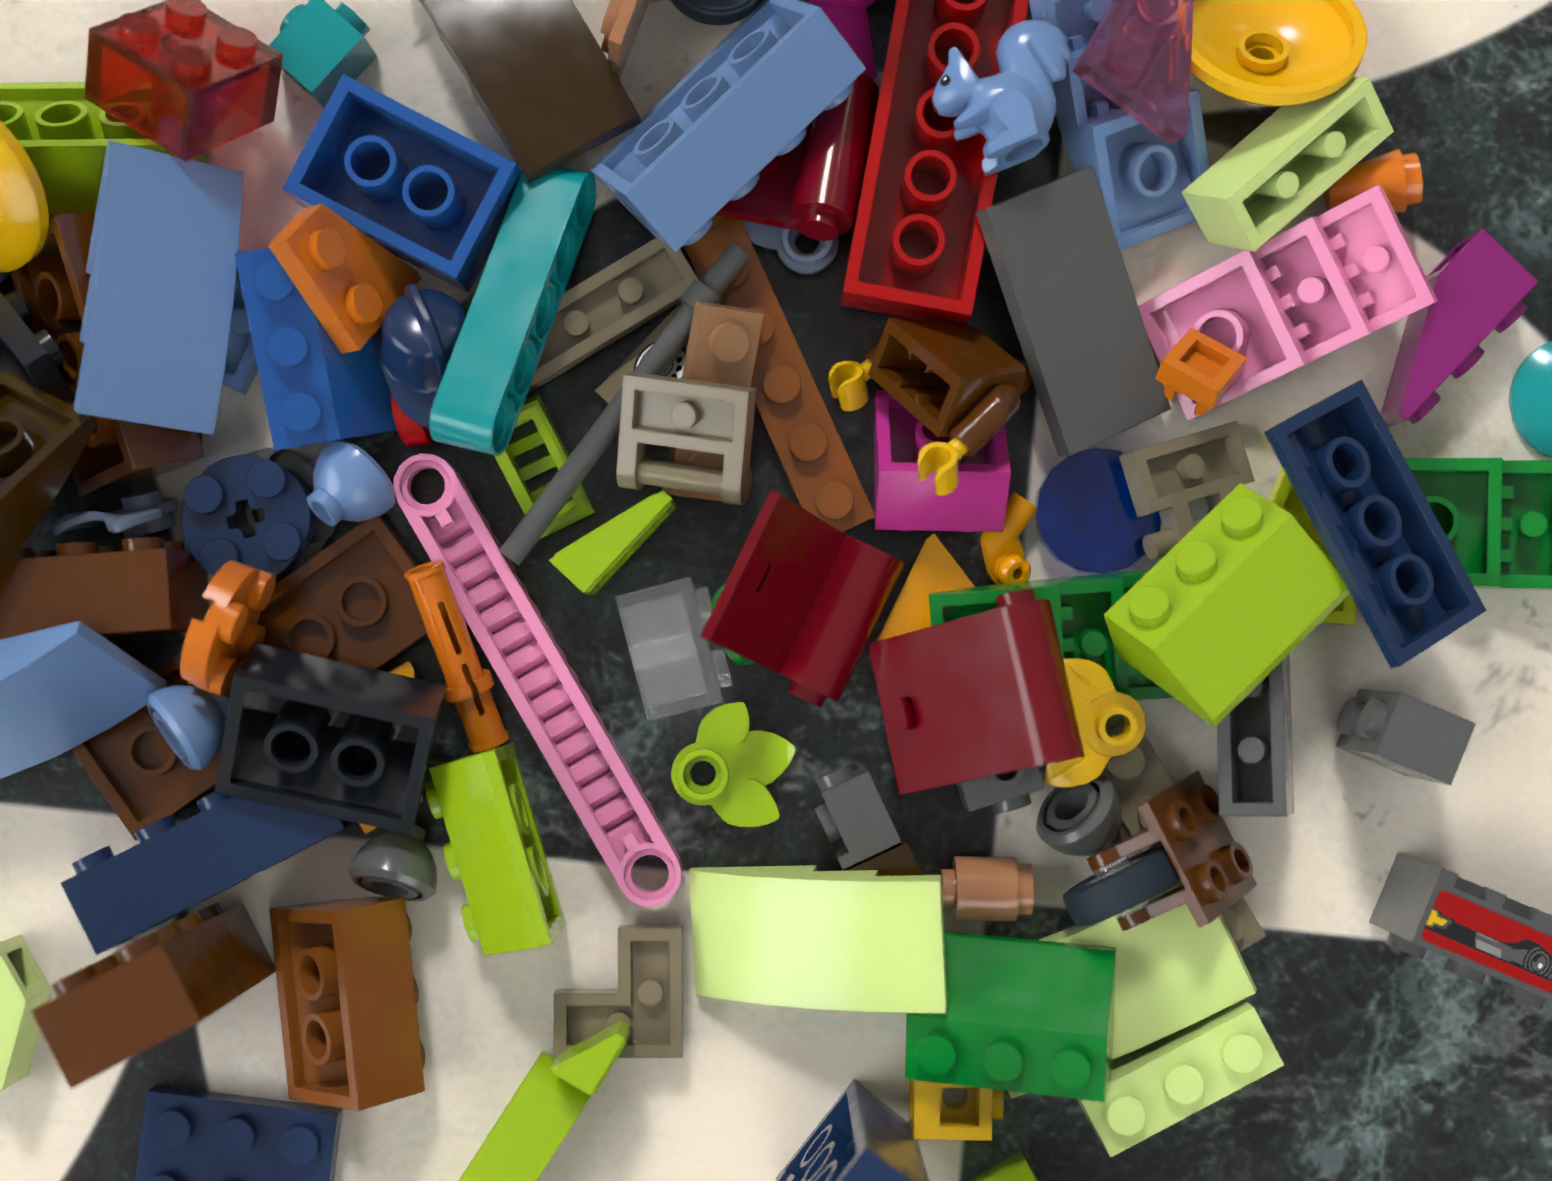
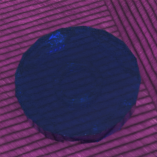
M1092 448L1072 456H1067L1047 472L1036 492L1034 506L1038 509L1035 513L1039 540L1056 561L1076 572L1106 574L1128 568L1145 555L1142 545L1144 536L1160 531L1161 518L1159 511L1137 517L1119 456L1124 453L1120 451Z

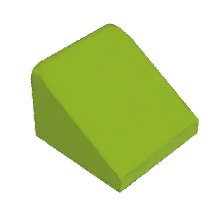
M621 1020L557 1055L550 1071L590 1096L592 1093L596 1094L627 1043L631 1032L629 1029L630 1024Z

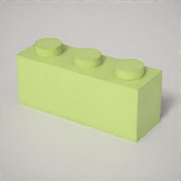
M1353 77L1345 86L1326 97L1298 105L1281 106L1181 193L1208 243L1255 252L1392 134L1394 130L1368 77Z
M1243 999L1195 1024L1113 1059L1105 1102L1077 1100L1094 1133L1111 1158L1284 1066V1063L1255 1008Z

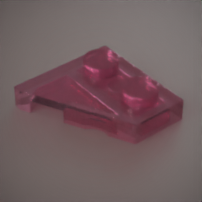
M1112 0L1072 72L1170 145L1183 138L1188 129L1194 0Z

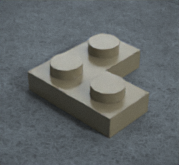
M683 924L619 925L618 989L555 990L554 1058L563 1051L621 1020L630 1024L629 1029L631 1032L618 1058H683Z

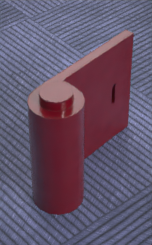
M861 73L852 82L854 85L853 90L842 103L830 110H823L805 127L807 131L805 137L793 150L784 155H776L759 172V180L750 192L738 200H730L715 215L799 231L805 236L819 241L833 240L837 236L849 232L854 223L879 97V89L876 83Z
M770 491L700 637L793 680L787 692L815 706L822 708L827 697L839 702L905 564L869 544L844 534L781 494Z
M1034 589L1009 592L995 597L996 609L868 644L899 795L1085 757L1050 599L1036 600Z

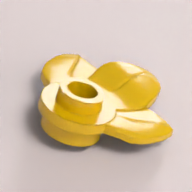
M1080 658L1063 660L1085 757L1045 765L1043 780L1046 784L1055 787L1071 788L1097 779L1105 769L1111 756H1121L1135 749L1143 739L1146 731V716L1139 702L1126 693L1116 691L1108 672L1100 665ZM1122 714L1125 721L1122 731L1116 735H1107L1105 730L1107 720L1112 715Z

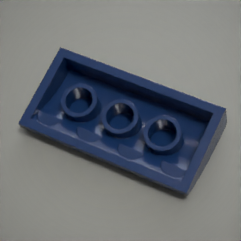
M1362 380L1324 398L1264 431L1391 669L1403 665L1487 611Z

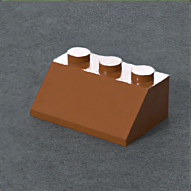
M369 896L270 908L289 1099L361 1111L425 1092L423 1075L425 1051L419 1037L416 1008L419 991L416 980L413 977L410 951L412 925L406 912L405 898Z

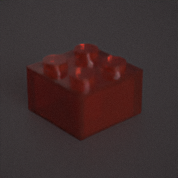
M166 0L135 12L125 13L119 18L89 28L84 98L186 162L274 122L284 54L260 41L250 30L238 27L207 9V6L200 0Z

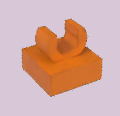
M1191 327L1161 361L1155 380L1165 385V398L1172 401L1178 393H1181L1197 402L1194 414L1202 416L1208 409L1212 410L1238 379L1247 357Z

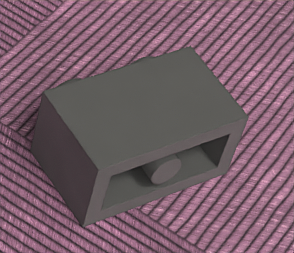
M1359 689L1356 698L1350 697L1339 714L1336 730L1341 735L1336 747L1404 776L1451 785L1476 723L1402 692Z

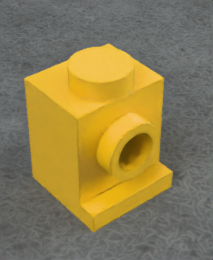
M909 1080L908 1122L914 1140L992 1141V1119L1002 1120L1003 1090ZM946 1088H965V1095L959 1102L949 1103L943 1099V1093Z

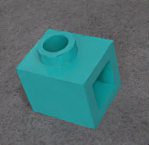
M310 0L306 5L300 4L294 7L283 19L278 36L264 50L289 78L323 108L327 105L342 74L356 80L377 57L364 37L370 31L367 24L343 2L333 9L324 0Z

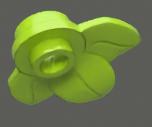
M733 702L716 707L701 720L696 742L686 746L678 753L672 765L671 778L675 790L687 802L700 806L711 805L722 820L730 825L759 827L768 825L780 817L776 802L766 785L775 781L786 770L795 755L796 749L788 740L773 732L762 730L749 731V715L744 702ZM700 761L711 763L716 771L715 779L706 785L696 783L691 775L693 765Z

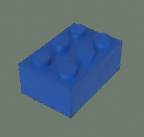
M342 74L282 189L302 208L319 204L325 205L395 256L469 293L493 248L521 171L517 163Z

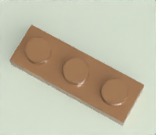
M695 301L682 379L750 387L764 314L757 310ZM669 447L667 462L723 470L724 455ZM662 487L668 495L723 501L722 496Z

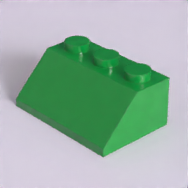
M944 931L946 1013H907L905 1079L1105 1102L1111 1077L1116 948Z

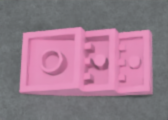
M1376 185L1317 217H1311L1276 235L1257 251L1244 250L1140 304L1138 308L1149 341L1160 364L1191 327L1247 357L1240 376L1214 406L1213 409L1419 311L1438 300L1382 185ZM1178 393L1176 397L1188 421L1198 417V415L1194 414L1197 402Z

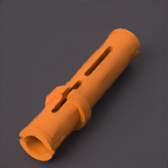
M434 560L406 571L404 577L409 583L428 638L431 641L446 680V701L454 702L469 740L470 750L474 753L487 751L506 742L509 739V734L503 726L490 688L494 685L490 670L482 669L466 627L465 619L461 614L446 574L444 561Z

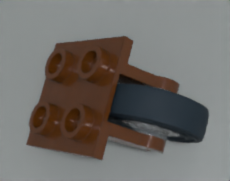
M1197 770L1137 806L1147 828L1087 858L1086 860L1094 875L1067 890L1063 894V900L1072 920L1079 927L1091 925L1115 916L1122 931L1187 904L1198 928L1214 921L1252 890L1257 883L1253 877V866L1247 851L1241 844L1234 841L1223 816H1219V797L1211 786L1205 784ZM1158 841H1161L1163 844L1161 847L1146 850L1132 857L1128 856ZM1179 879L1183 883V885L1178 886L1156 898L1151 899L1152 897L1160 894L1161 892L1165 891L1166 889L1174 885Z

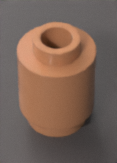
M953 856L951 869L940 870V875L942 876L943 908H952L954 921L1015 922L1017 915H1032L1034 875L1031 863H1017L1015 857Z

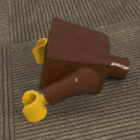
M888 317L879 344L864 353L865 361L860 364L855 361L838 362L832 366L828 377L832 398L839 397L842 410L854 411L863 407L869 399L866 381L873 379L937 437L950 438L951 441L948 444L933 442L923 446L918 457L919 481L922 482L931 473L937 472L935 477V493L939 496L947 495L957 488L959 482L958 461L964 455L973 457L1016 414L1020 406V395L1028 389L1031 381L1026 360L1021 357H1012L979 329L967 325Z

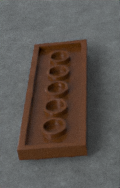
M382 515L372 520L363 521L275 584L272 597L265 609L261 611L257 622L258 625L266 628L263 645L380 670L428 636L409 583L404 577L406 571L418 565ZM182 651L153 671L167 681L166 687L173 685L196 687L187 683L188 681L181 677L180 661ZM231 688L226 694L228 698H230ZM147 705L112 728L71 749L135 841L137 840L134 834L136 831L166 816L172 815L174 817L215 788L221 755L220 750L214 760L201 771L189 769L174 753L158 730L147 709Z

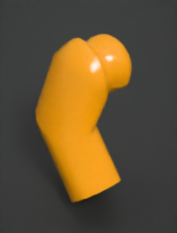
M1014 491L1007 500L1004 531L983 532L980 537L987 574L995 584L1025 582L1029 580L1031 575V566L1025 559L1019 535L1038 509Z

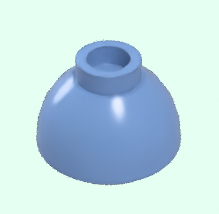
M345 440L330 441L321 451L313 471L314 492L306 500L311 510L324 523L329 526H335L340 520L353 522L372 520L394 507V487L385 471L367 452Z
M173 685L149 694L147 709L158 730L178 758L189 769L198 771L204 769L214 760L222 748L229 705L227 695L221 697L190 685Z

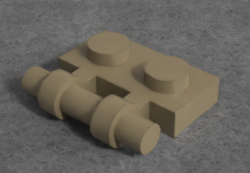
M1237 421L1119 456L1137 517L1159 511L1162 521L1160 531L1144 536L1142 543L1145 554L1152 560L1164 557L1204 518L1193 520L1188 502L1205 497L1209 508L1208 514L1239 483L1248 484L1255 481Z

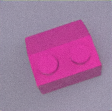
M875 390L873 477L875 530L1003 532L1011 476L1005 425L973 457L964 455L958 461L959 482L957 488L947 495L939 496L935 493V477L937 472L931 473L924 481H919L918 457L923 446L933 442L948 444L951 441L950 438L937 437L886 390Z

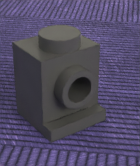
M847 763L815 779L825 801L824 804L814 808L830 843L842 838L846 845L835 851L843 870L901 843L874 782L865 767L854 772L850 763Z

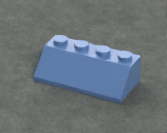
M764 0L641 119L640 124L632 127L589 170L658 240L674 252H677L683 245L689 246L701 239L710 229L713 222L712 217L730 200H738L750 192L759 180V172L776 155H784L793 150L805 137L807 132L805 127L823 110H830L842 103L853 90L854 85L852 82L866 70V67L820 7L799 0Z

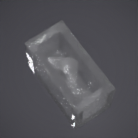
M686 577L615 596L648 722L725 701L722 688L733 686L724 649L712 651L710 641L700 637L713 610L708 587L696 589L693 578Z

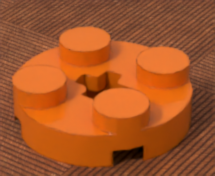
M234 560L228 561L219 569L202 596L214 601L209 608L204 621L192 618L188 628L180 661L182 679L187 680V683L195 685L197 688L224 697L229 692L232 686L233 675L240 661L244 659L253 643L263 644L266 628L258 625L257 622L261 611L265 609L272 597L276 584L275 575Z

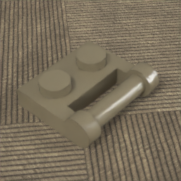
M637 372L624 374L617 459V483L619 487L641 490L645 484L722 496L724 503L745 506L752 486L750 457L756 388ZM646 444L723 454V470L650 460L645 452Z

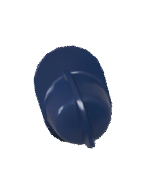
M412 283L405 287L404 295L398 297L387 309L383 323L373 334L372 339L375 354L394 400L404 415L420 426L430 428V415L434 399L467 312L454 298L447 294L430 289L419 290L416 284Z

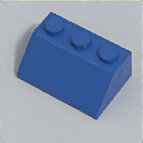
M270 248L234 253L274 451L397 430L392 413L391 391L375 354L372 337L360 350L341 354Z

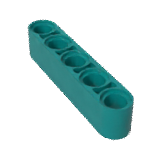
M558 167L529 183L523 172H521L434 399L430 415V434L434 441L494 456L501 455L507 448L593 215L597 193L596 179L593 173Z

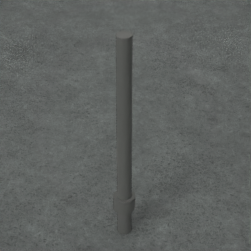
M730 242L701 282L696 279L693 280L679 299L683 306L633 372L660 376L665 373L689 340L695 301L719 305L725 304V301L721 298L751 258L743 249ZM622 387L499 549L502 554L516 564L520 565L619 434Z

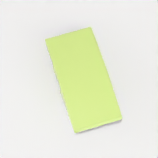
M817 865L690 868L689 886L696 996L751 1004L819 1010L880 1013H946L948 1001L941 875L878 876V870L817 871Z
M1178 880L1174 885H1172L1165 891L1161 892L1160 894L1152 897L1151 899L1156 898L1178 886L1183 885V883L1181 882V880ZM1187 904L1122 931L1116 919L1125 915L1122 912L1091 925L1080 927L1076 925L1039 939L1041 941L1116 948L1112 1060L1195 1024L1255 994L1257 990L1222 915L1218 916L1210 924L1198 928ZM1138 905L1135 906V907H1133V908H1131V909H1128V910H1126V911L1128 912V911L1133 910V909H1135V908H1137V910H1138ZM1008 1091L1011 1099L1026 1094Z

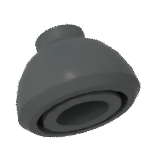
M1103 775L1084 785L1071 788L1056 787L1046 797L1039 810L1036 821V830L1039 837L1052 849L1065 855L1078 857L1089 855L1091 857L1095 855L1094 853L1121 841L1119 829L1122 819V807L1118 793L1110 780Z
M414 825L412 834L387 829L386 833L370 839L353 857L347 870L350 878L359 887L385 897L405 898V901H424L434 896L438 882L437 867L432 853L424 843L426 831Z

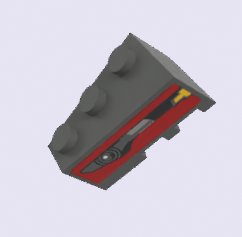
M1397 853L1369 923L1389 932L1385 944L1422 960L1427 949L1448 957L1444 969L1481 985L1486 974L1507 982L1503 994L1542 1010L1546 999L1552 1001V915L1510 899L1485 886L1482 887L1458 877V874L1447 869Z

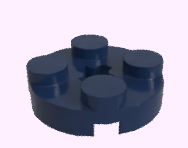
M236 455L221 459L207 467L201 475L192 478L184 490L185 503L182 508L181 524L187 547L208 574L215 576L225 563L234 560L273 574L278 579L289 573L299 562L297 559L304 553L307 542L311 543L315 533L316 515L306 500L310 492L305 483L282 464L256 455ZM247 502L251 509L263 510L265 521L255 524L256 535L247 538L244 529L235 528L234 517L240 514V506Z

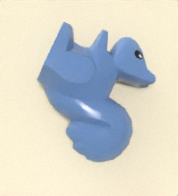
M1046 20L1021 21L1010 26L998 41L996 50L1000 73L994 76L980 79L957 48L953 47L948 52V67L935 87L932 105L938 115L945 117L959 116L954 121L956 130L953 132L956 141L980 133L985 137L987 143L983 148L985 157L982 161V169L986 176L1036 157L1050 141L1048 132L1055 117L1057 103L1052 83L1063 80L1066 77V64L1072 59L1067 45L1068 39L1057 26Z

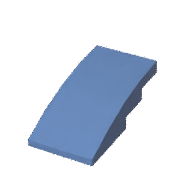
M1029 0L1032 19L1046 20L1057 26L1068 39L1067 45L1072 60L1066 64V77L1063 80L1052 83L1057 102L1055 114L1074 172L1093 166L1119 249L1123 250L1197 221L1181 192L1207 171L1210 166L1199 89L1183 88L1179 56L1175 50L1174 24L1159 23L1155 0Z
M108 140L85 273L90 274V281L79 341L84 343L74 411L79 414L214 435L234 301L237 270L234 253H237L239 249L243 172Z
M80 621L1 639L0 779L55 758L112 728L147 705L148 695L161 688H165L167 681Z

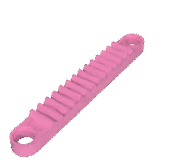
M421 453L409 457L399 466L394 476L393 487L396 500L431 561H444L446 574L463 617L619 888L630 901L640 906L654 907L666 903L675 895L681 883L683 866L678 852L658 820L650 801L643 794L639 782L631 773L628 763L619 752L613 737L605 728L601 716L594 709L590 697L579 683L575 671L570 667L564 652L556 643L550 628L544 622L538 607L530 598L528 590L518 577L512 562L499 551L502 546L500 541L492 532L489 522L481 513L458 471L451 463L434 454ZM436 469L444 478L445 491L442 497L435 503L429 505L420 504L412 495L411 482L419 471ZM645 855H655L661 858L667 864L669 870L667 883L654 891L639 887L632 875L635 861Z

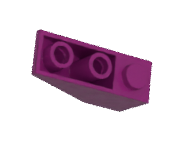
M1483 228L1458 242L1426 276L1438 301L1408 315L1381 410V416L1387 427L1407 420L1411 424H1415L1426 416L1440 401L1441 396L1435 390L1451 374L1457 379L1465 374L1485 353L1479 344L1493 329L1498 333L1503 332L1528 308V305L1522 299L1539 281Z

